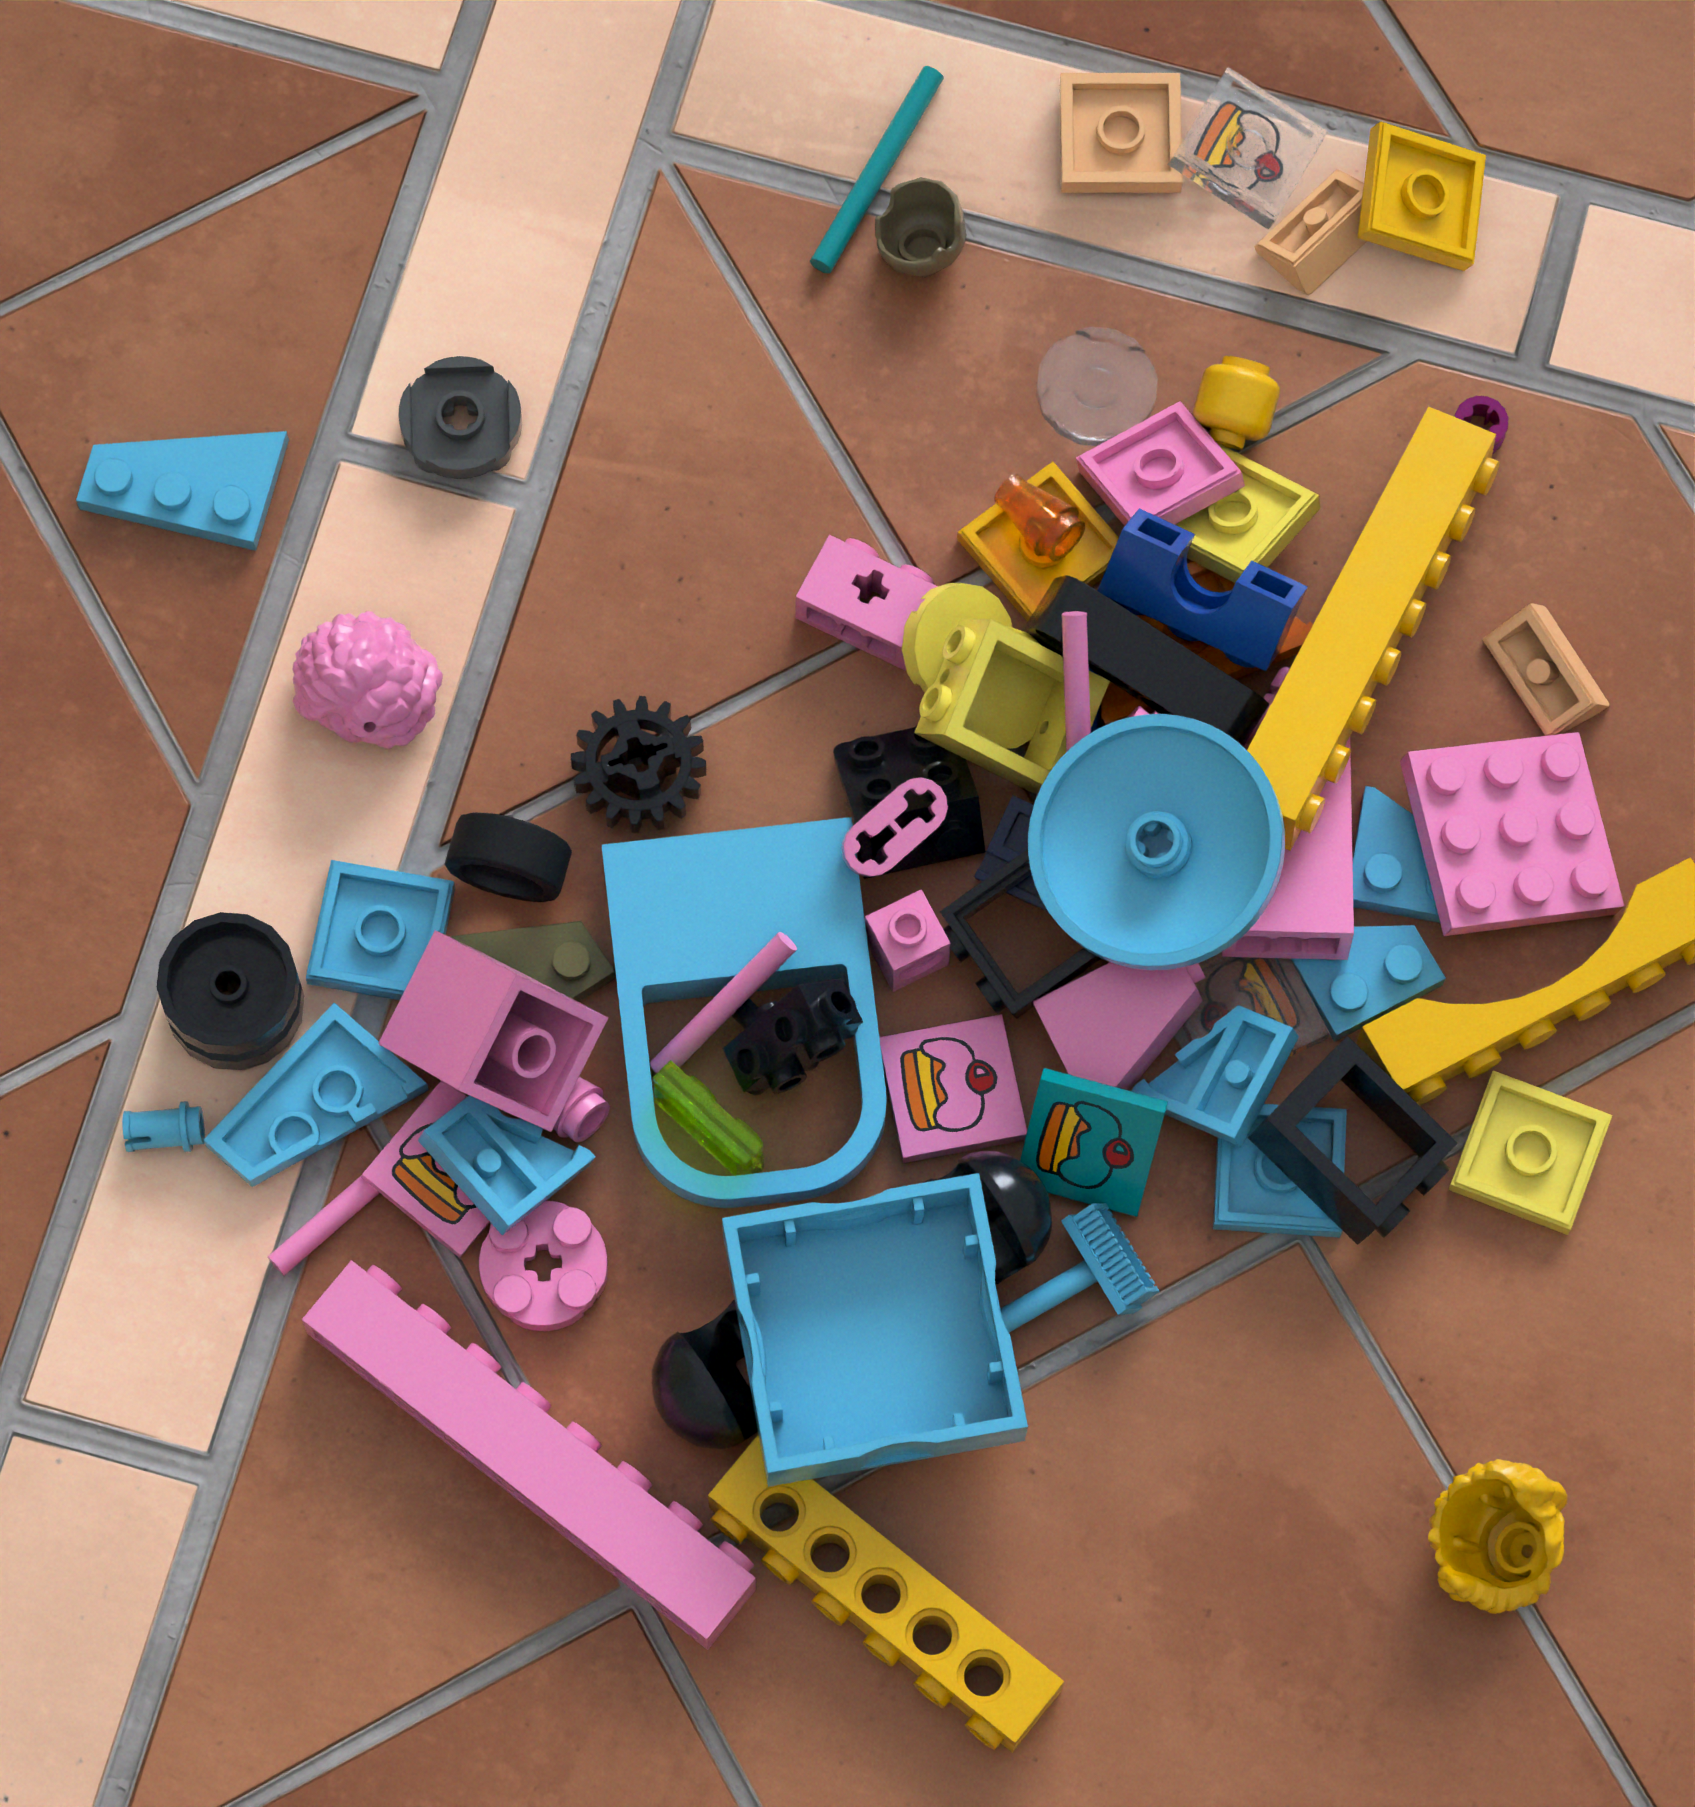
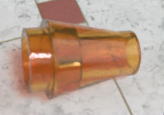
M1019 474L1012 475L1005 480L995 494L994 502L1005 511L1037 556L1046 555L1051 560L1057 561L1071 552L1084 534L1085 523L1078 518L1079 511L1076 507L1032 485Z

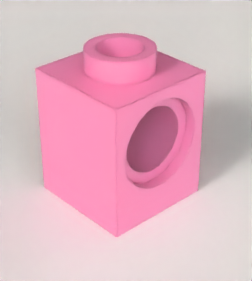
M922 889L865 916L868 947L892 992L949 965L951 943Z

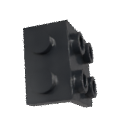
M916 727L876 736L860 737L853 741L838 744L833 750L835 764L852 814L853 825L897 786L909 779L925 778L932 780L942 788L946 795L948 809L944 821L892 869L882 875L986 852L979 795L966 759L915 734ZM910 790L907 791L903 797L907 801L908 807L894 821L901 829L911 820L918 817L928 823L933 817L928 807L934 799L927 791L919 796H916ZM888 826L871 838L865 835L864 832L859 833L856 837L861 846L858 851L859 862L864 863L872 859L880 865L886 859L881 852V848L895 835Z

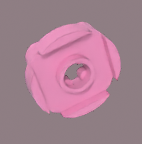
M545 1201L503 1236L491 1224L489 1233L482 1243L480 1250L479 1271L487 1298L494 1307H497L501 1314L511 1318L513 1323L522 1328L535 1331H552L574 1324L584 1316L586 1310L592 1307L596 1298L599 1299L607 1281L608 1261L601 1234L593 1226L590 1218L584 1211L569 1207L564 1203ZM548 1250L552 1258H560L562 1261L561 1268L551 1270V1280L538 1281L536 1271L525 1270L526 1262L535 1259L537 1251Z

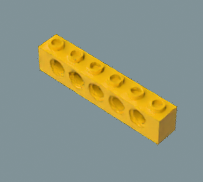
M758 1435L708 1494L709 1508L715 1512L710 1520L724 1535L737 1544H741L745 1538L766 1553L761 1562L769 1571L788 1585H791L797 1578L812 1590L816 1596L811 1602L822 1614L839 1626H842L846 1620H849L864 1632L867 1637L862 1643L874 1656L890 1667H893L897 1661L901 1662L918 1676L913 1685L927 1699L943 1709L948 1702L952 1703L969 1717V1720L965 1723L967 1730L989 1748L995 1750L1001 1743L1013 1753L1061 1693L1064 1681L813 1479L768 1487ZM785 1503L796 1511L798 1519L788 1530L773 1531L763 1524L761 1520L763 1511L771 1504ZM823 1544H837L846 1551L849 1560L839 1571L824 1572L818 1569L812 1562L811 1556L814 1550ZM875 1584H885L896 1591L900 1601L890 1612L875 1613L869 1610L863 1603L862 1595L865 1590ZM937 1625L947 1632L950 1638V1645L940 1654H925L914 1644L913 1635L922 1626ZM988 1666L998 1673L1002 1685L996 1693L990 1696H978L967 1688L964 1681L965 1674L973 1667Z

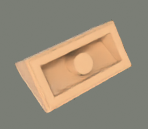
M1336 169L1254 246L1256 252L1296 289L1306 295L1312 294L1367 242L1358 239L1364 182Z
M1530 603L1482 639L1545 736L1563 734L1609 707V702L1545 606Z

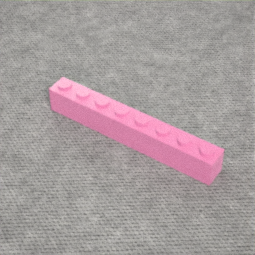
M351 1260L302 1318L307 1334L708 1650L756 1591V1577L749 1573L754 1566L752 1561L730 1543L723 1541L719 1547H716L698 1533L703 1524L695 1515L679 1503L672 1501L667 1508L648 1493L652 1487L651 1482L634 1467L622 1461L616 1468L600 1456L597 1452L602 1447L601 1443L583 1427L572 1421L565 1428L549 1416L547 1412L552 1407L551 1404L532 1387L521 1382L515 1389L496 1374L501 1369V1365L481 1347L471 1343L465 1350L446 1335L450 1331L451 1326L430 1307L421 1304L417 1310H414L400 1299L397 1294L402 1288L387 1273L375 1265H372L365 1271Z

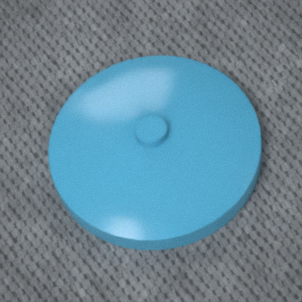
M1145 714L1121 719L1093 731L1078 741L1058 760L1047 775L1035 800L1028 831V856L1034 884L1043 904L1057 924L1076 943L1094 955L1117 965L1142 970H1170L1200 963L1229 948L1243 937L1257 922L1272 899L1280 879L1285 854V828L1280 804L1272 784L1253 756L1235 739L1210 724L1193 718L1169 714Z

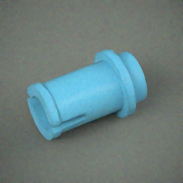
M187 1101L180 1102L179 1108L123 1112V1138L128 1139V1141H125L127 1152L182 1146L184 1152H191L193 1145L204 1144L205 1125L201 1106L190 1107Z

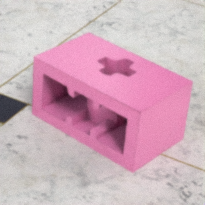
M829 535L796 595V619L906 671L902 653L905 623L911 611H917L919 605L925 600L921 598L930 589L938 586L934 585L933 579L927 573L914 566L904 564L899 568L878 558V553L862 541L848 538L844 542ZM872 592L881 595V598L873 597L869 604L860 601V598L867 599Z

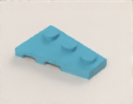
M287 431L93 445L76 498L78 508L256 551L289 442Z
M333 1003L203 1141L210 1151L251 1187H254L429 1091L428 1084L391 1051L379 1045V1041L336 1003Z

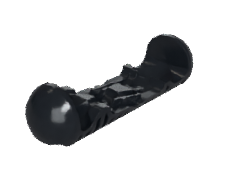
M979 1151L969 1153L959 1159L957 1166L949 1174L938 1179H928L925 1182L979 1173L996 1258L995 1284L997 1285L1035 1262L1043 1252L1052 1231L1051 1204L1041 1179L1026 1164L1007 1153ZM735 1300L719 1316L704 1326L690 1332H676L668 1337L660 1347L652 1367V1394L659 1414L667 1426L678 1436L698 1447L726 1449L737 1446L758 1432L750 1386L736 1367L737 1361L745 1356Z

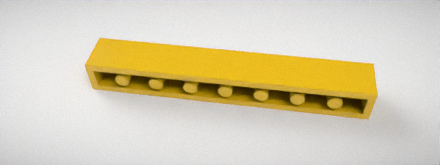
M1428 406L1247 749L1264 771L1278 798L1285 828V849L1291 851L1301 830L1311 833L1315 828L1325 804V798L1319 796L1327 780L1336 784L1341 778L1351 753V749L1345 747L1353 731L1361 735L1365 731L1375 709L1376 700L1371 698V695L1377 683L1386 686L1390 683L1400 661L1401 651L1397 650L1396 647L1402 635L1404 634L1412 638L1416 633L1426 609V603L1422 602L1421 599L1427 587L1437 590L1447 572L1451 555L1446 554V550L1452 539L1458 542L1464 540L1476 510L1470 506L1477 492L1487 495L1494 482L1500 461L1492 459L1496 438L1495 433Z

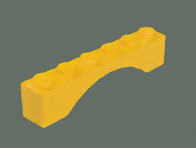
M1690 857L1637 884L1621 920L1607 941L1582 966L1554 984L1519 998L1487 1004H1448L1416 998L1362 1026L1356 1044L1420 1106L1443 1093L1447 1089L1444 1082L1465 1071L1469 1078H1473L1490 1070L1502 1060L1499 1053L1520 1043L1523 1049L1526 1050L1544 1042L1556 1033L1557 1030L1554 1025L1575 1014L1578 1021H1583L1598 1014L1611 1004L1609 996L1629 986L1633 993H1637L1652 986L1666 975L1663 968L1684 958L1687 965L1694 964L1695 863Z

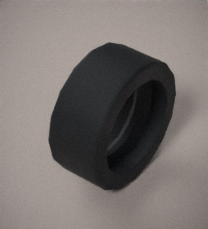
M473 812L461 815L456 822L445 866L452 875L461 881L483 891L522 901L547 902L555 900L561 893L572 849L561 837L538 825L513 817Z

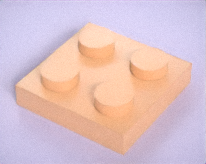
M1060 73L1061 193H1181L1183 171L1180 73Z

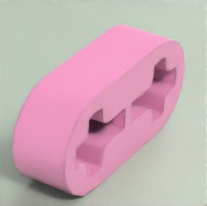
M925 778L909 779L897 786L845 834L841 849L843 859L848 868L856 874L865 877L879 876L892 869L944 821L948 805L942 788L934 781ZM910 790L913 794L919 796L927 791L934 799L928 807L929 812L933 816L932 819L926 823L918 817L911 820L901 829L894 819L908 807V803L903 797L905 793ZM888 826L895 835L881 848V852L886 859L880 865L872 859L864 863L859 862L855 856L861 847L856 840L859 833L864 832L865 835L871 838Z

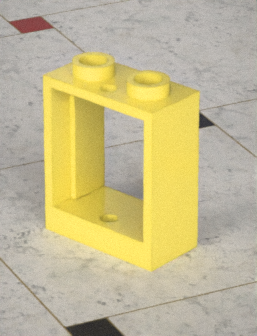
M960 618L958 625L949 633L945 640L942 652L944 660L934 684L923 695L919 707L921 717L914 733L1031 793L1038 794L1049 772L1066 753L1063 656L992 619ZM994 648L1055 679L1024 758L963 727ZM1089 671L1090 723L1092 727L1110 681Z

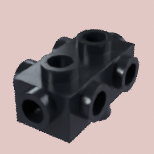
M842 978L798 984L778 1002L772 1001L758 1007L749 998L732 1015L745 1030L722 1049L743 1092L760 1095L768 1088H771L774 1094H779L791 1090L804 1082L807 1078L805 1071L815 1069L819 1061L839 1053L846 1045L844 1040L850 1039L856 1034L858 1026L863 1023V1020Z

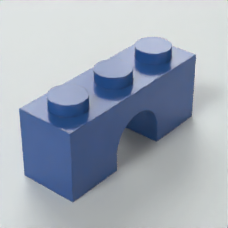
M1139 508L1122 529L1097 591L1134 615L1144 614L1167 625L1168 629L1179 638L1188 641H1202L1223 651L1224 655L1237 665L1247 668L1257 667L1266 671L1284 644L1308 586L1251 560L1235 582L1232 590L1226 592L1209 591L1195 582L1187 567V554L1195 534Z

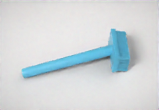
M1092 1203L1078 1214L1068 1215L1061 1220L1084 1261L1000 1308L1002 1319L1009 1333L1096 1282L1099 1283L1118 1315L1136 1313L1142 1309V1303L1160 1292L1158 1287L1154 1286L1155 1282L1153 1279H1150L1151 1276L1146 1272L1145 1266L1141 1265L1142 1261L1137 1258V1253L1133 1252L1134 1248L1132 1245H1129L1130 1241L1128 1238H1125L1126 1235L1121 1231L1122 1228L1116 1224L1117 1220L1112 1217L1114 1215L1111 1211H1108L1109 1207L1106 1203Z

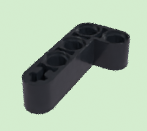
M1068 575L1057 577L1053 580L1022 631L1029 633L1040 645L1063 656L1062 613L1071 611L1086 612L1088 664L1091 670L1158 713L1184 716L1210 724L1225 732L1244 747L1269 706V703L1264 698L1084 582Z

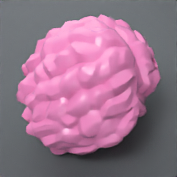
M371 611L362 612L357 618L349 613L346 615L338 614L333 618L332 622L326 621L318 625L316 632L308 633L302 639L301 647L295 653L296 660L292 668L294 673L293 684L296 693L293 703L297 712L309 721L318 720L320 725L335 731V734L348 742L357 743L363 741L391 749L394 745L404 746L410 743L415 738V735L423 731L426 723L430 722L434 717L436 691L441 686L443 674L438 669L436 658L430 652L421 649L417 645L415 640L411 638V631L406 630L405 625L395 622L391 617H378Z

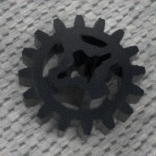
M639 696L635 710L628 711L620 699L614 700V716L607 718L604 714L595 711L591 714L595 732L578 730L576 734L577 745L584 751L571 753L572 769L582 772L573 778L576 793L591 792L586 799V809L590 814L598 812L603 807L607 809L606 823L608 827L613 828L623 817L629 819L632 833H639L642 820L651 818L657 830L664 829V813L670 810L675 816L682 819L686 816V805L683 797L699 799L701 796V784L694 778L706 776L707 772L706 760L695 757L704 751L702 736L687 737L692 729L691 719L688 715H685L673 722L671 720V703L664 701L657 711L654 712L648 710L646 696ZM641 729L650 730L662 736L657 737ZM616 736L617 742L612 752L602 755L601 761L598 762L600 753L605 745ZM640 757L641 762L644 765H648V769L638 772L634 764L629 763V760ZM680 767L673 784L662 793L661 786L666 776L675 774L676 768ZM621 792L637 800L626 799L616 795V793Z

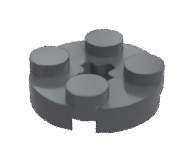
M456 356L444 358L424 368L425 374L417 378L412 386L409 383L400 399L398 413L403 442L414 457L417 466L425 472L453 479L478 477L489 471L500 470L506 466L510 460L512 450L518 443L522 429L520 400L509 380L507 382L502 375L496 373L494 366L473 357ZM460 405L467 407L468 415L478 416L475 423L468 424L467 429L455 430L453 425L445 424L443 421L444 417L453 416L455 406Z

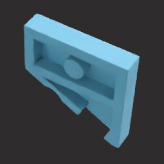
M1237 1005L1214 1023L1212 1030L1206 1036L1192 1040L1175 1054L1178 1058L1176 1063L1149 1084L1145 1079H1142L1133 1087L1132 1092L1168 1101L1165 1115L1241 1147L1299 1036L1293 1027Z

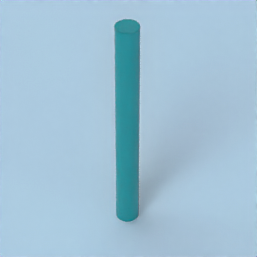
M924 66L812 256L810 263L817 270L827 274L832 272L942 83L944 77L938 70L930 66Z

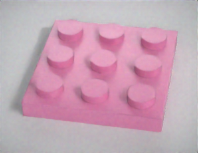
M1579 732L1410 751L1400 760L1443 936L1615 915L1624 907Z

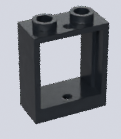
M1028 849L940 911L949 924L943 930L951 943L950 949L960 962L969 956L973 958L985 975L975 984L997 1014L1007 1007L1016 1019L1034 1007L1033 1001L1064 986L1102 959L1083 948L1018 994L966 921L1032 874Z
M1348 1036L1322 1060L1248 1137L1357 1245L1374 1230L1383 1238L1387 1236L1411 1211L1402 1203L1403 1200L1415 1188L1424 1196L1450 1170L1442 1159L1458 1144ZM1340 1080L1420 1157L1376 1204L1296 1127Z

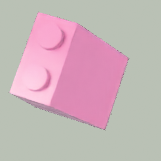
M435 930L378 1044L455 1089L552 1132L608 1017L506 964Z

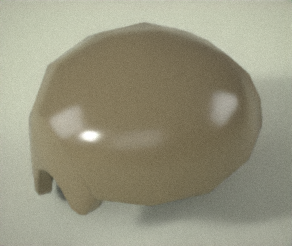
M922 177L896 185L890 191L891 197L888 208L881 216H876L875 236L879 253L882 259L898 273L920 277L934 275L951 265L958 258L966 242L964 213L958 196L942 181Z

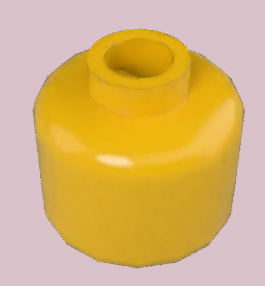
M1223 356L1221 364L1211 365L1203 372L1193 409V416L1203 428L1210 431L1209 435L1218 445L1221 444L1230 449L1243 450L1245 440L1256 441L1268 436L1280 394L1278 383L1269 377L1270 368L1268 366L1244 358Z

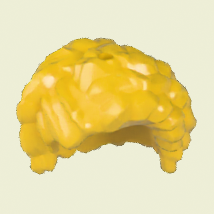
M1500 1459L1489 1461L1485 1464L1478 1462L1466 1474L1453 1476V1483L1449 1484L1448 1490L1441 1492L1440 1497L1435 1500V1513L1429 1518L1432 1529L1429 1531L1428 1541L1430 1546L1436 1551L1435 1560L1440 1566L1437 1573L1439 1586L1446 1593H1449L1451 1599L1461 1602L1469 1601L1478 1609L1488 1611L1491 1614H1500L1505 1610L1509 1612L1515 1611L1519 1607L1532 1605L1538 1601L1539 1595L1547 1594L1551 1584L1550 1574L1554 1568L1561 1564L1564 1556L1565 1520L1560 1511L1567 1504V1494L1562 1485L1547 1478L1540 1469L1533 1468L1529 1464L1512 1463Z

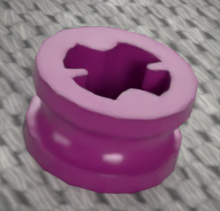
M1488 396L1468 398L1459 405L1454 417L1470 423L1473 416L1485 417L1484 425L1491 421L1494 426H1491L1489 431L1496 434L1492 453L1494 454L1500 449L1508 430L1509 418L1506 410L1497 400Z

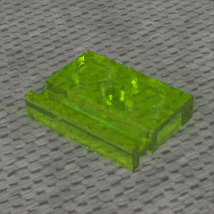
M671 1060L653 1077L655 1082L653 1085L655 1103L734 1176L760 1173L764 1169V1155L761 1151L763 1149V1142L761 1138L743 1120L738 1117L734 1119L717 1103L714 1094L698 1078L693 1075H686Z

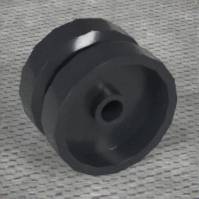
M220 912L194 920L172 938L159 961L156 987L173 1036L191 1057L213 1068L245 1070L269 1062L289 1046L302 1023L305 996L290 947L271 925L248 914ZM228 991L231 995H225L223 993Z

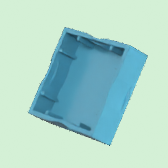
M979 1173L890 1188L874 1196L853 1202H810L722 1218L723 1239L768 1487L1025 1441L1028 1429L1011 1336L1002 1319L995 1284L996 1258Z

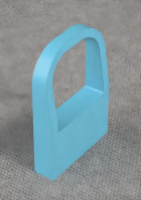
M852 817L601 845L634 1138L638 1152L653 1176L667 1189L688 1201L709 1207L738 1208L800 1201L823 1196L839 1189L855 1178L866 1167L879 1146L885 1126L887 1100L860 878L858 874L848 868L843 859L841 849L845 834L853 826ZM778 932H782L794 942L797 950L757 991L796 987L798 984L842 978L863 1020V1023L858 1026V1030L853 1036L862 1104L860 1119L848 1142L836 1154L818 1164L798 1169L736 1176L707 1174L681 1161L669 1149L659 1131L655 1115L644 1006L648 1003L716 996Z

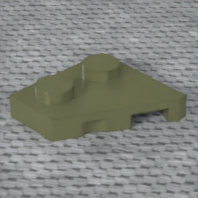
M581 921L451 936V938L506 964L577 1002L616 979L615 970Z

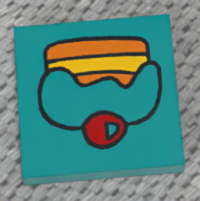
M1044 1068L1020 1161L1037 1174L1044 1184L1047 1193L1088 1204L1106 1203L1110 1210L1137 1217L1168 1101Z

